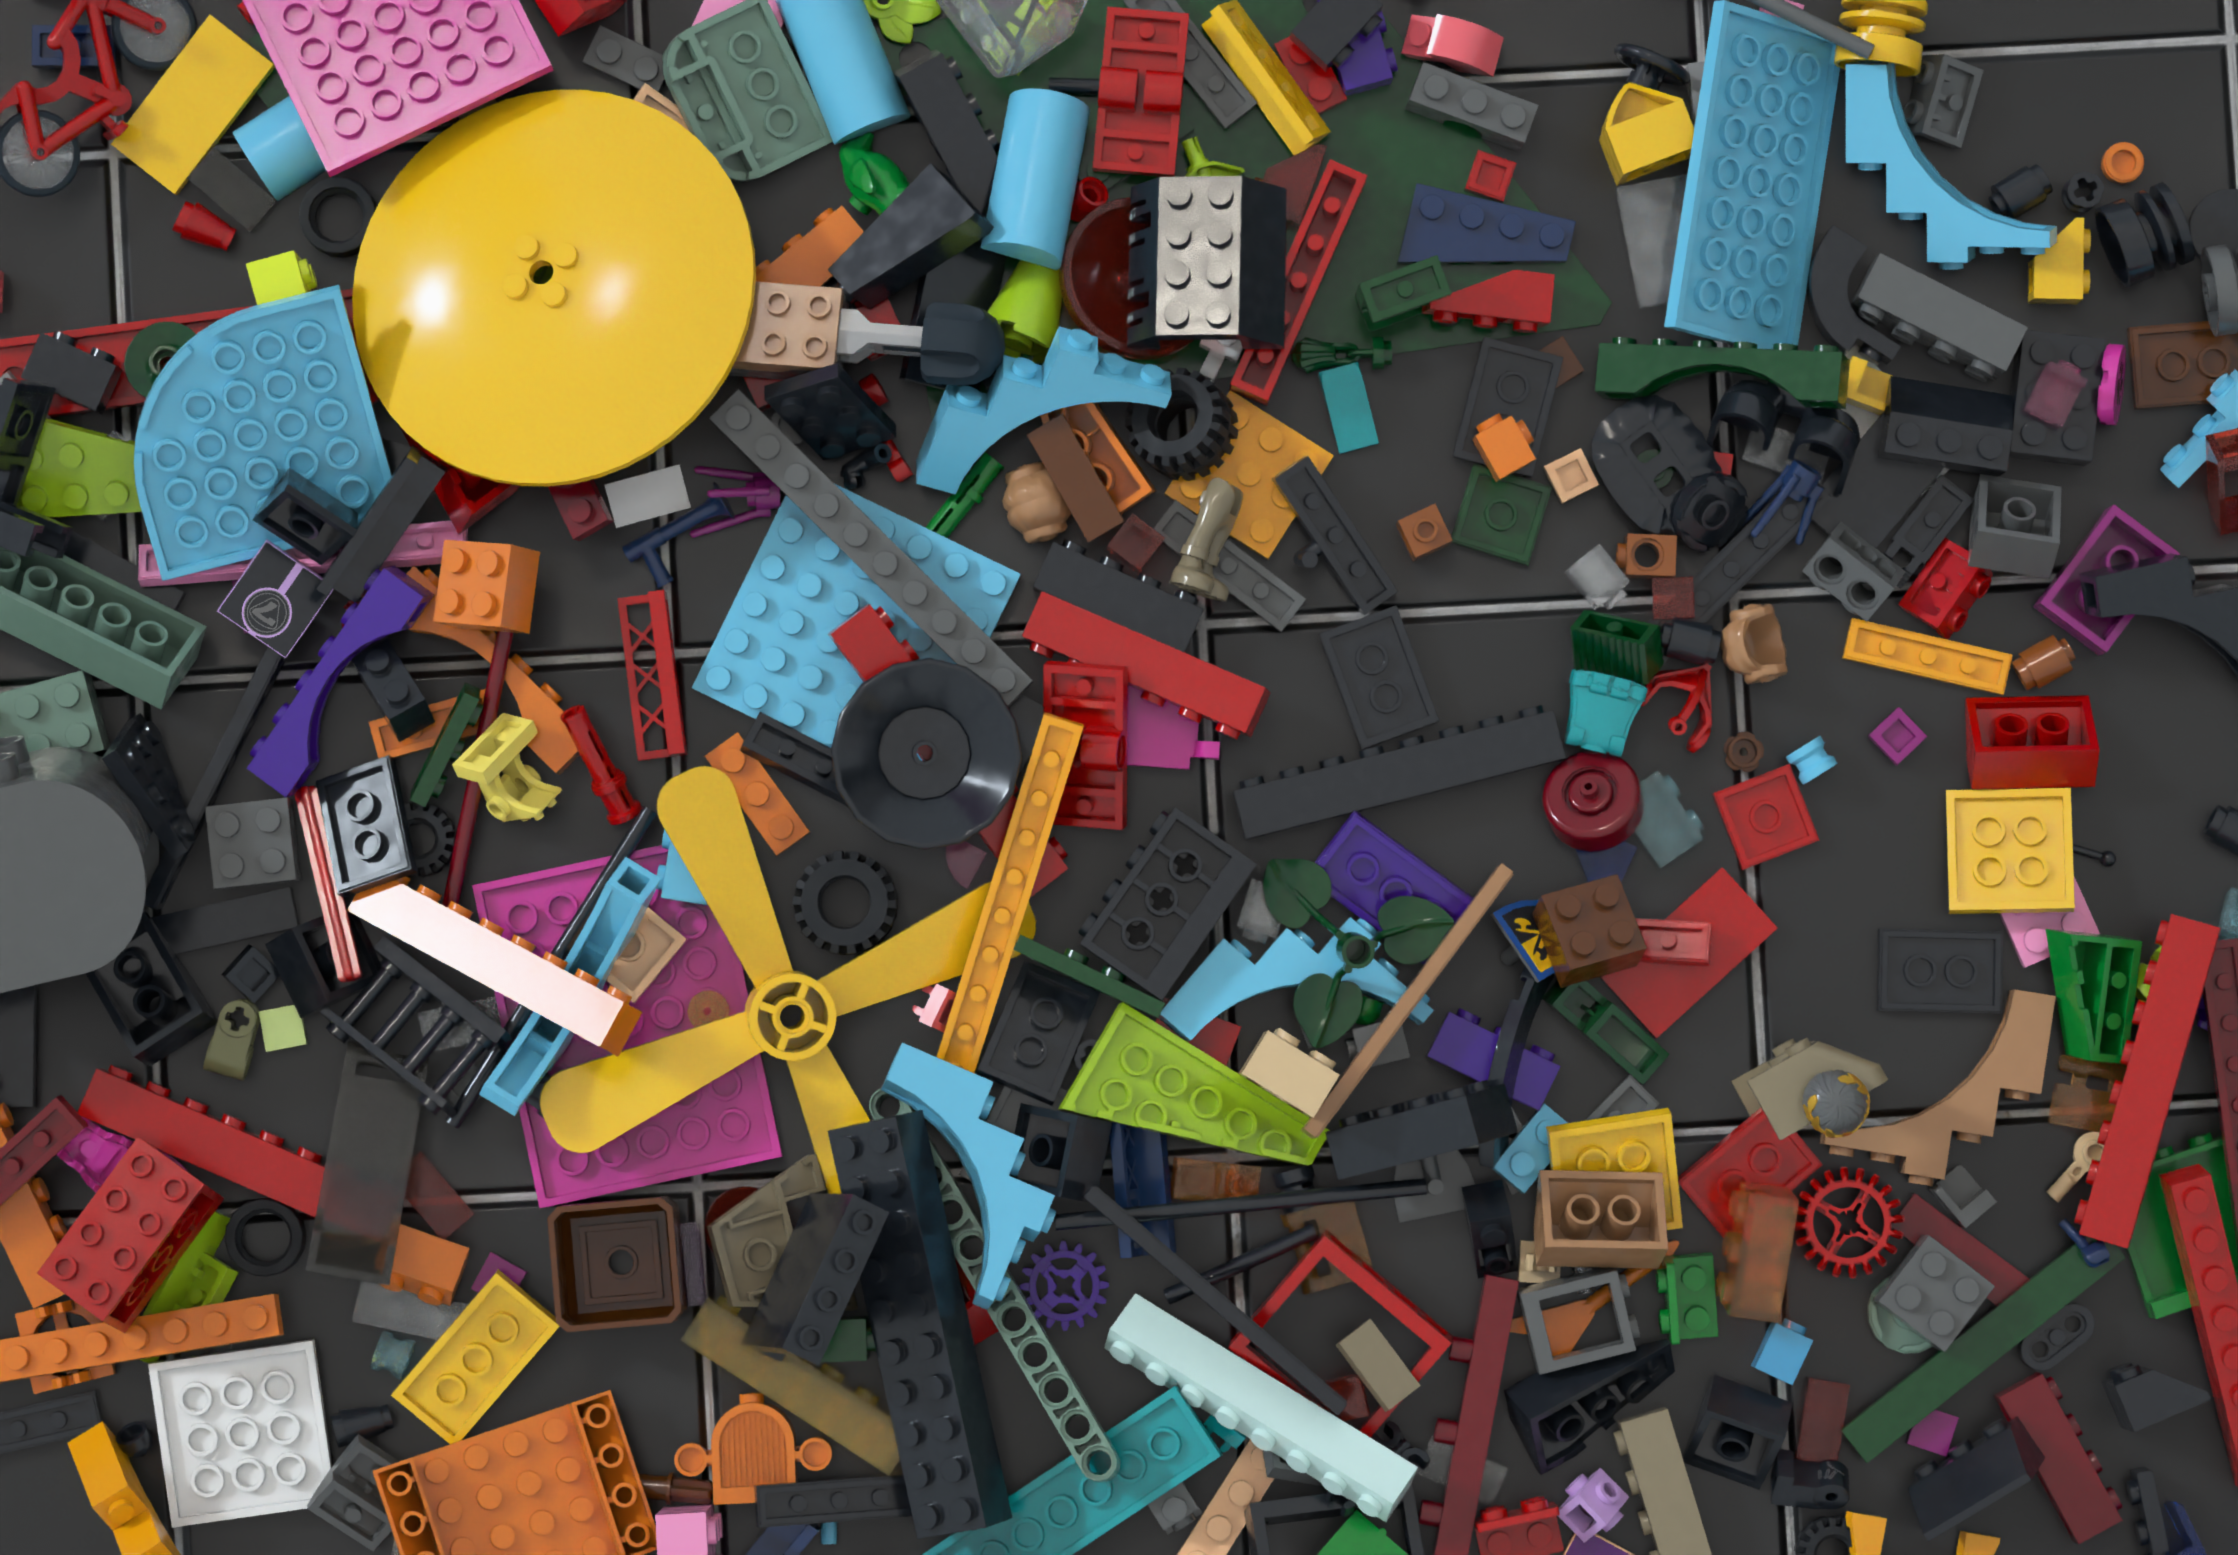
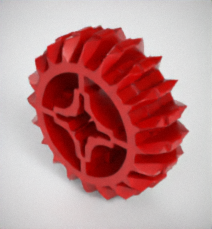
M1841 1167V1180L1834 1181L1832 1172L1827 1170L1824 1172L1825 1179L1828 1182L1826 1186L1822 1187L1819 1181L1813 1178L1810 1184L1817 1193L1813 1197L1805 1191H1801L1799 1194L1803 1200L1809 1202L1807 1209L1800 1206L1794 1207V1213L1805 1215V1223H1793L1792 1228L1793 1230L1805 1229L1807 1236L1797 1239L1796 1244L1797 1246H1803L1810 1242L1813 1248L1804 1255L1806 1260L1812 1259L1818 1253L1823 1258L1818 1263L1817 1269L1823 1271L1828 1261L1835 1264L1832 1270L1834 1277H1839L1841 1265L1848 1266L1849 1278H1856L1855 1265L1862 1264L1866 1275H1870L1873 1271L1868 1261L1875 1258L1877 1263L1884 1267L1887 1262L1879 1253L1885 1249L1891 1254H1896L1898 1250L1894 1245L1887 1242L1890 1236L1896 1239L1903 1238V1232L1892 1230V1222H1904V1215L1891 1216L1890 1209L1900 1206L1901 1202L1899 1199L1886 1202L1884 1196L1892 1191V1187L1886 1185L1880 1192L1874 1188L1880 1179V1176L1874 1174L1867 1184L1862 1182L1864 1176L1863 1168L1857 1169L1855 1180L1848 1179V1168ZM1849 1187L1861 1190L1854 1202L1847 1208H1837L1822 1199L1831 1191L1839 1188ZM1871 1197L1877 1202L1882 1212L1883 1230L1881 1235L1870 1229L1863 1221V1211ZM1860 1203L1861 1206L1856 1213L1855 1221L1868 1234L1864 1235L1859 1231L1852 1233L1850 1230L1849 1235L1843 1234L1839 1242H1836V1238L1840 1233L1841 1223L1837 1220V1217L1829 1213V1210L1837 1214L1844 1211L1847 1215V1210L1854 1211L1857 1204ZM1815 1210L1828 1217L1834 1225L1833 1236L1826 1248L1820 1244L1814 1232L1813 1218ZM1852 1236L1860 1237L1874 1245L1870 1251L1857 1257L1845 1258L1836 1255L1842 1244Z

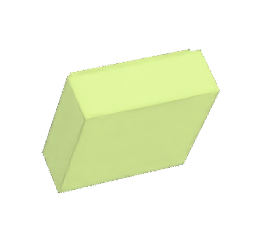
M295 1005L258 1011L266 1052L308 1045L304 1018H300Z

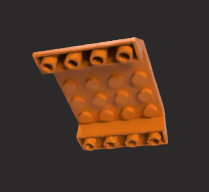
M611 1390L372 1471L400 1555H644L657 1550L656 1525Z

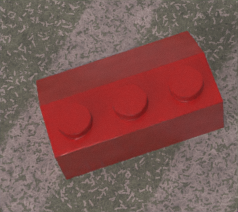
M2089 695L1966 698V757L1971 789L2095 787L2100 749Z

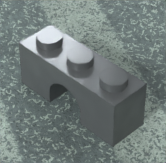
M1423 62L1405 110L1442 124L1444 121L1450 120L1468 125L1481 132L1482 139L1520 152L1525 144L1539 105Z

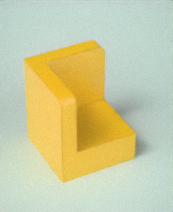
M1852 356L1849 359L1850 368L1846 403L1881 415L1887 406L1885 402L1889 378L1892 375L1868 367V361Z

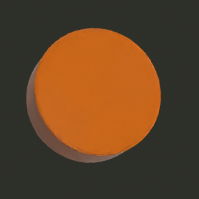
M2119 142L2112 145L2104 153L2101 160V169L2104 176L2112 183L2118 185L2133 182L2142 173L2144 168L2142 152L2138 147L2128 142Z

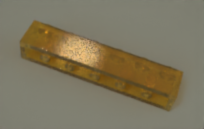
M720 1295L717 1301L712 1297L706 1300L681 1341L890 1476L900 1457L890 1413L876 1405L880 1400L879 1397L860 1385L854 1391L842 1383L845 1375L826 1363L819 1368L791 1354H785L782 1362H777L742 1345L741 1342L750 1322L738 1315L741 1308L728 1306L727 1299Z

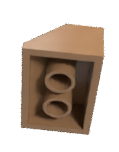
M1540 1170L1538 1173L1534 1217L1536 1266L1658 1269L1668 1251L1663 1174L1659 1172Z

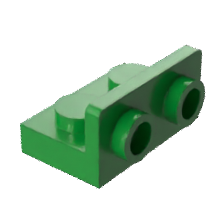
M1712 1253L1665 1256L1662 1261L1663 1268L1656 1269L1658 1294L1664 1293L1665 1309L1658 1310L1660 1333L1667 1334L1671 1345L1680 1344L1681 1339L1718 1337Z

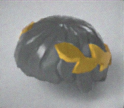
M1836 1069L1835 1071L1829 1070L1818 1073L1809 1081L1804 1090L1802 1105L1804 1114L1815 1130L1825 1134L1826 1137L1839 1138L1851 1135L1861 1127L1869 1114L1871 1101L1867 1088L1858 1077L1847 1071L1844 1072L1843 1070Z

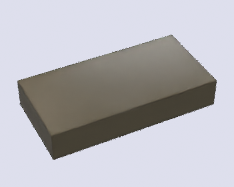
M1371 1319L1365 1321L1336 1344V1347L1385 1412L1392 1409L1421 1386Z

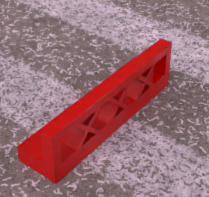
M665 590L649 591L646 595L617 598L638 761L688 755L667 592ZM649 604L651 623L643 633L629 623L627 606ZM630 630L639 636L633 646ZM652 630L654 642L647 637ZM644 640L655 648L656 663L648 674L634 663L633 655ZM657 670L659 682L652 678ZM636 671L645 677L638 686ZM649 681L660 689L662 701L653 714L642 707L639 702V693ZM641 711L649 717L644 726H642ZM662 711L664 723L657 718ZM655 721L665 729L667 749L646 751L644 734Z

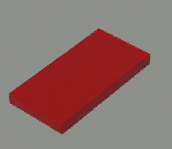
M1723 867L1664 919L1712 923L1709 966L1639 962L1636 967L1600 977L1655 1039L1778 929Z

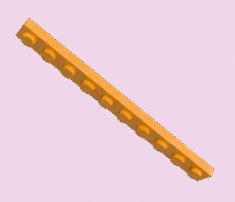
M1044 712L937 1053V1058L974 1074L1084 724Z

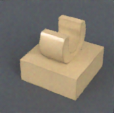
M1520 1240L1519 1282L1541 1283L1560 1278L1561 1267L1536 1266L1534 1241Z

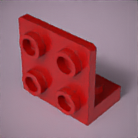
M1544 1496L1521 1500V1508L1507 1511L1504 1505L1480 1509L1481 1517H1476L1474 1522L1479 1554L1548 1555L1564 1551L1557 1516L1560 1515L1558 1506L1553 1501L1548 1502Z

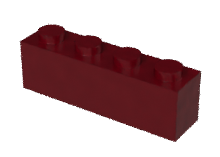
M2035 1372L1993 1395L2007 1422L2018 1416L2045 1456L2036 1475L2073 1542L2081 1544L2123 1521L2118 1513V1510L2123 1508L2121 1501L2111 1486L2105 1488L2098 1474L2103 1469L2091 1449L2086 1452L2084 1451L2078 1440V1437L2083 1435L2082 1430L2072 1413L2064 1414L2058 1403V1400L2063 1398L2062 1393L2051 1376L2045 1379L2042 1373Z

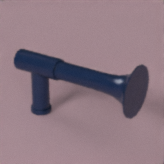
M713 482L714 489H720L718 484ZM708 497L705 502L662 527H657L622 546V549L631 563L643 557L659 589L671 583L674 579L668 573L656 551L657 548L707 519L725 515L735 520V515L727 498Z

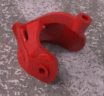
M1707 662L1692 668L1658 671L1649 684L1643 685L1648 690L1645 702L1642 703L1641 707L1648 703L1660 687L1673 686L1690 691L1688 700L1679 715L1672 717L1668 721V728L1675 735H1682L1686 732V721L1699 703L1700 719L1689 737L1686 747L1690 753H1695L1705 745L1712 727L1710 669L1712 666Z

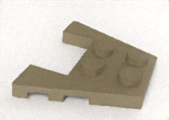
M816 1154L804 1156L707 1226L728 1306H759L793 1232L786 1202L810 1195V1193L826 1190ZM854 1291L845 1310L853 1311L858 1309Z

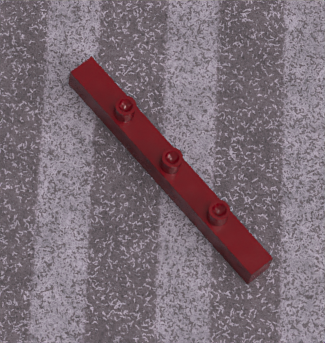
M1484 1274L1473 1339L1453 1336L1452 1344L1450 1345L1448 1360L1468 1365L1457 1421L1437 1418L1433 1442L1452 1445L1442 1503L1422 1499L1419 1511V1524L1437 1527L1432 1555L1469 1554L1519 1281L1515 1279Z

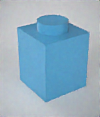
M1784 1318L1781 1325L1771 1321L1751 1366L1793 1386L1813 1343L1812 1339L1804 1336L1807 1328Z

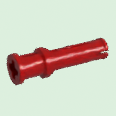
M576 705L567 709L561 714L560 719L568 730L583 762L593 779L591 789L595 796H600L608 811L606 818L609 824L619 825L633 819L638 815L642 806L639 800L633 799L625 784L627 777L624 771L615 768L590 721L584 705Z

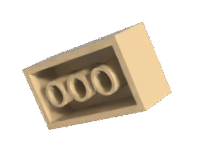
M1281 1028L1275 1029L1274 1033L1270 1031L1263 1032L1238 1074L1304 1115L1314 1118L1340 1074L1333 1071L1336 1062L1316 1050L1310 1051L1309 1055L1297 1048L1300 1040Z

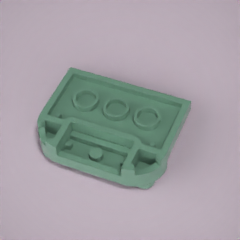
M745 0L679 33L663 52L664 79L689 131L715 156L732 182L755 180L833 142L817 101L767 0Z

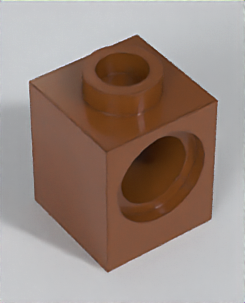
M1436 503L1406 516L1396 523V527L1413 562L1449 546L1453 541Z
M1627 533L1624 537V543H1617L1616 568H1623V578L1672 580L1676 576L1677 535ZM1649 546L1655 551L1656 563L1654 566L1643 567L1637 563L1635 551L1638 547Z

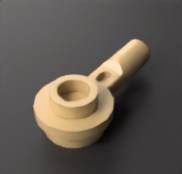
M2088 1132L2077 1139L2072 1156L2074 1162L2046 1191L2057 1203L2089 1171L2092 1159L2100 1161L2104 1145L2097 1143L2100 1132Z

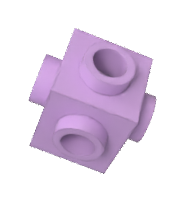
M1601 1468L1588 1478L1582 1473L1565 1489L1569 1497L1559 1508L1560 1515L1558 1517L1585 1543L1601 1529L1608 1532L1620 1521L1623 1514L1619 1510L1628 1500L1629 1496Z

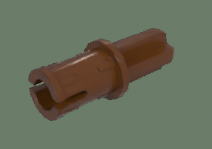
M669 1472L668 1476L638 1473L647 1499L664 1500L666 1505H672L673 1501L709 1504L713 1498V1482L711 1480L675 1477L674 1472Z

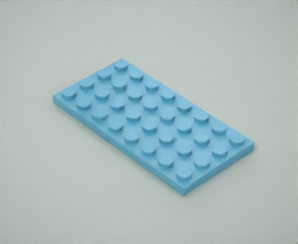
M1726 0L1714 1L1664 327L1733 345L1734 342H1751L1758 345L1757 349H1773V344L1776 343L1798 346L1840 68L1834 64L1836 44L1783 18Z

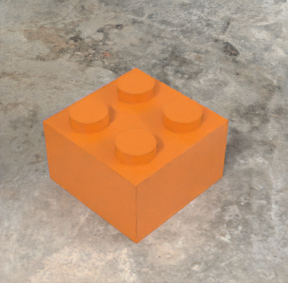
M444 540L433 622L462 629L529 634L540 552L512 544Z

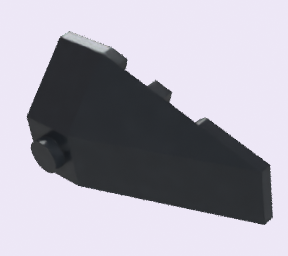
M1667 1339L1635 1346L1636 1351L1541 1375L1537 1372L1504 1390L1509 1417L1536 1470L1541 1475L1577 1456L1587 1447L1583 1443L1586 1438L1601 1426L1607 1430L1616 1422L1613 1416L1627 1403H1639L1675 1372L1671 1345Z

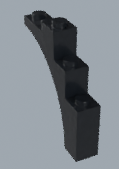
M2172 553L2079 573L2085 614L2101 618L2135 614L2156 616L2175 622L2201 637L2224 658L2238 678V587L2219 584L2192 590V586L2195 584V572L2191 563L2188 562V557Z

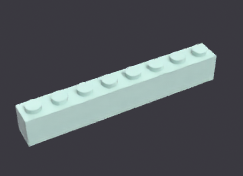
M1135 1293L1109 1329L1104 1349L1108 1350L1117 1361L1134 1366L1145 1373L1146 1377L1156 1385L1166 1386L1169 1389L1177 1385L1181 1390V1395L1190 1406L1200 1407L1213 1415L1222 1426L1228 1429H1235L1244 1434L1259 1449L1271 1451L1286 1460L1293 1470L1312 1476L1320 1481L1329 1492L1352 1500L1366 1515L1378 1517L1387 1522L1411 1486L1418 1469L1416 1465Z

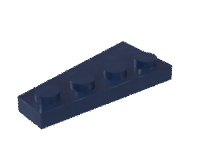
M1417 183L1397 264H1412L1438 255L1441 264H1490L1491 262L1566 263L1576 221Z

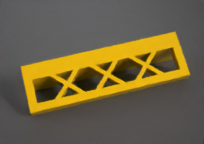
M1238 0L1219 4L1211 10L1212 16L1201 24L1202 28L1245 88L1257 101V105L1295 158L1303 155L1331 133Z

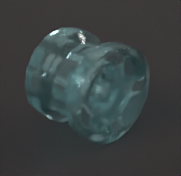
M384 1330L373 1354L370 1369L390 1371L393 1377L402 1380L411 1361L416 1341L409 1338L403 1341L396 1339L392 1332Z

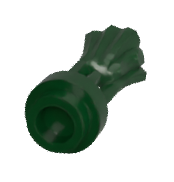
M1305 337L1296 343L1291 351L1292 361L1306 374L1326 367L1355 363L1359 358H1371L1372 369L1378 370L1384 369V365H1392L1391 340L1383 341V337H1372L1371 349H1359L1357 345L1350 342L1329 343ZM1336 350H1350L1346 352V356L1350 358H1336Z

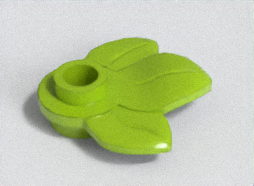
M864 0L870 17L878 20L882 34L889 40L901 44L911 43L914 24L929 22L941 13L937 0H888V3L885 5L878 3L877 0Z

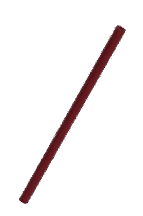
M497 631L483 699L484 706L480 714L475 741L497 718L514 635L512 632ZM467 780L442 902V905L448 907L451 901L459 904L482 793L478 782Z

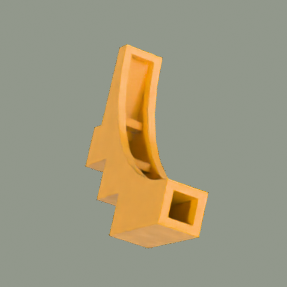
M103 1421L67 1443L90 1504L113 1531L122 1555H181L149 1501L128 1456L122 1451L116 1441V1436Z

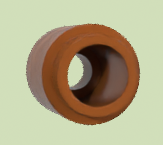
M2051 635L2018 653L2019 658L2012 661L2011 664L2022 685L2028 691L2035 686L2037 689H2040L2071 672L2073 668L2070 662L2075 660L2076 657L2065 638L2058 641L2054 635Z

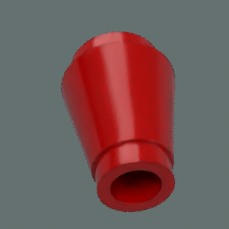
M188 201L184 203L172 229L181 234L180 239L217 249L220 248L224 251L228 250L237 229L231 227L199 202L194 205Z

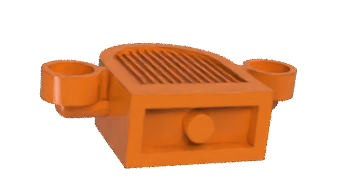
M764 1393L739 1394L740 1404L728 1410L717 1422L712 1434L711 1450H706L698 1443L690 1442L682 1445L674 1457L677 1470L689 1477L697 1476L706 1467L712 1466L713 1505L755 1503L754 1485L798 1482L797 1462H801L809 1470L819 1471L828 1466L832 1459L833 1451L830 1443L822 1437L808 1438L802 1445L796 1446L795 1430L787 1415L776 1406L764 1402Z

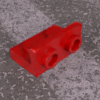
M1944 538L1898 605L1902 610L1934 628L1941 637L1948 640L1953 632H1958L1964 626L1968 618V611L1976 599L1982 598L1987 593L1992 582L1993 572L1991 569L1968 566L1969 551Z

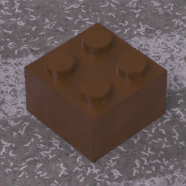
M1618 874L1541 895L1532 913L1561 988L1636 967L1647 949Z

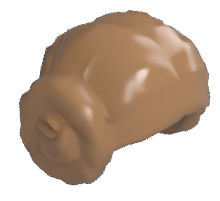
M1042 462L1024 464L1006 473L1005 483L1007 488L1002 500L1003 507L1008 512L1007 519L1010 526L1022 533L1026 542L1034 544L1054 539L1058 533L1066 530V521L1071 511Z
M1749 604L1744 606L1743 609L1731 611L1729 614L1730 623L1722 630L1720 642L1724 664L1729 670L1743 675L1744 681L1748 685L1757 682H1770L1778 679V677L1785 676L1788 672L1786 648L1782 639L1781 626L1775 616L1773 605Z

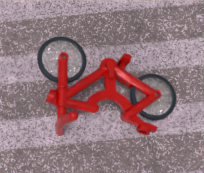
M187 0L70 1L47 39L48 47L52 50L60 49L63 55L62 71L57 80L49 86L34 88L30 82L22 80L15 83L0 99V114L6 108L16 105L18 113L8 119L0 129V176L11 188L32 197H45L56 194L64 189L77 173L80 164V146L77 136L98 122L106 129L102 135L108 141L119 137L128 128L129 125L123 120L115 122L109 117L125 114L131 107L132 96L130 91L119 83L103 14L112 17L113 39L118 50L128 61L147 70H165L170 67L197 31L196 17ZM84 10H86L103 84L79 74L81 64L79 46L71 31ZM68 92L94 102L93 105L68 122L54 113L37 109L38 105L55 102Z

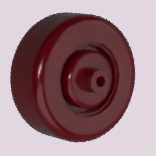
M1589 750L1569 756L1552 770L1543 789V808L1552 831L1563 843L1582 851H1603L1621 844L1637 829L1644 812V795L1635 771L1624 759L1610 755L1608 752L1604 754Z

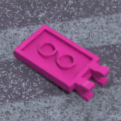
M1128 685L1127 766L1190 770V758L1219 760L1220 742L1198 741L1199 724L1178 715L1180 707L1166 701L1163 708L1151 704L1140 698L1143 691Z

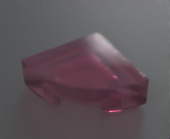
M966 841L961 844L946 846V860L949 870L955 880L968 890L987 853Z

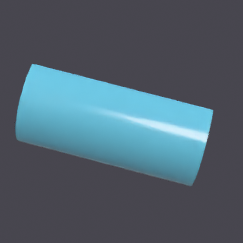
M775 0L834 145L910 118V112L864 0Z
M1020 89L1010 94L986 216L994 228L990 234L982 238V249L1054 270H1058L1061 267L1090 115V109L1083 101L1068 94L1047 89Z
M290 96L232 132L248 160L277 201H280L326 171Z

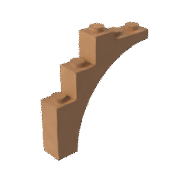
M2009 990L2001 1023L1987 1052L1969 1076L1946 1097L1918 1114L1887 1125L1860 1128L1851 1135L1839 1138H1829L1821 1133L1820 1144L1830 1145V1154L1854 1157L1855 1149L1871 1152L1870 1160L1894 1163L1895 1156H1901L1899 1173L1909 1174L1908 1183L1933 1186L1934 1178L1945 1180L1952 1131L1957 1132L1956 1140L1981 1144L1982 1136L1993 1137L2000 1089H2005V1098L2029 1101L2030 1093H2042L2056 996L2021 990Z

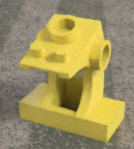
M502 713L452 765L457 777L478 782L487 802L486 807L495 818L502 822L520 819L524 822L534 817L536 821H539L544 817L542 811L547 806L551 808L557 803L554 798L562 789L561 787L541 782L538 772L529 765H523L520 759L522 749L538 734L534 721Z

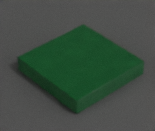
M1474 463L1451 535L1452 543L1528 566L1552 487L1512 474L1495 482L1488 467Z

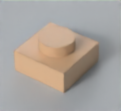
M1581 448L1543 467L1561 504L1599 486Z

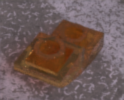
M1174 1157L1171 1178L1172 1199L1195 1201L1257 1195L1259 1193L1261 1167Z

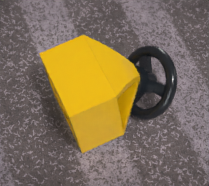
M1629 43L1616 45L1614 54L1618 60L1634 70L1630 72L1626 81L1627 84L1622 87L1613 101L1599 138L1616 186L1690 159L1694 127L1683 99L1658 91L1662 82L1676 86L1688 84L1690 81L1688 71L1678 63L1659 53Z

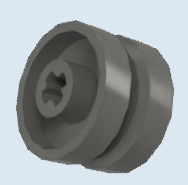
M2225 244L2204 247L2201 253V280L2204 304L2211 331L2215 337L2238 333V247L2235 252V259L2233 253Z

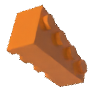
M1097 402L1065 407L1040 415L1044 425L1059 415L1064 414L1121 515L1157 491Z

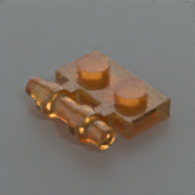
M2061 1054L2058 1062V1071L2073 1073L2071 1085L2054 1083L2047 1123L2100 1132L2104 1119L2112 1121L2116 1105L2109 1104L2110 1095L2115 1079L2123 1081L2127 1065L2089 1061ZM2088 1076L2108 1079L2107 1092L2085 1088Z

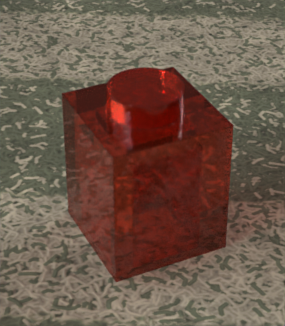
M1132 513L1109 542L1106 550L1139 575L1162 546L1165 537Z

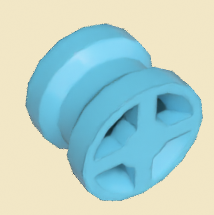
M1821 735L1786 756L1789 764L1796 765L1799 770V780L1803 785L1838 763L1834 756L1826 753L1824 749L1825 742Z

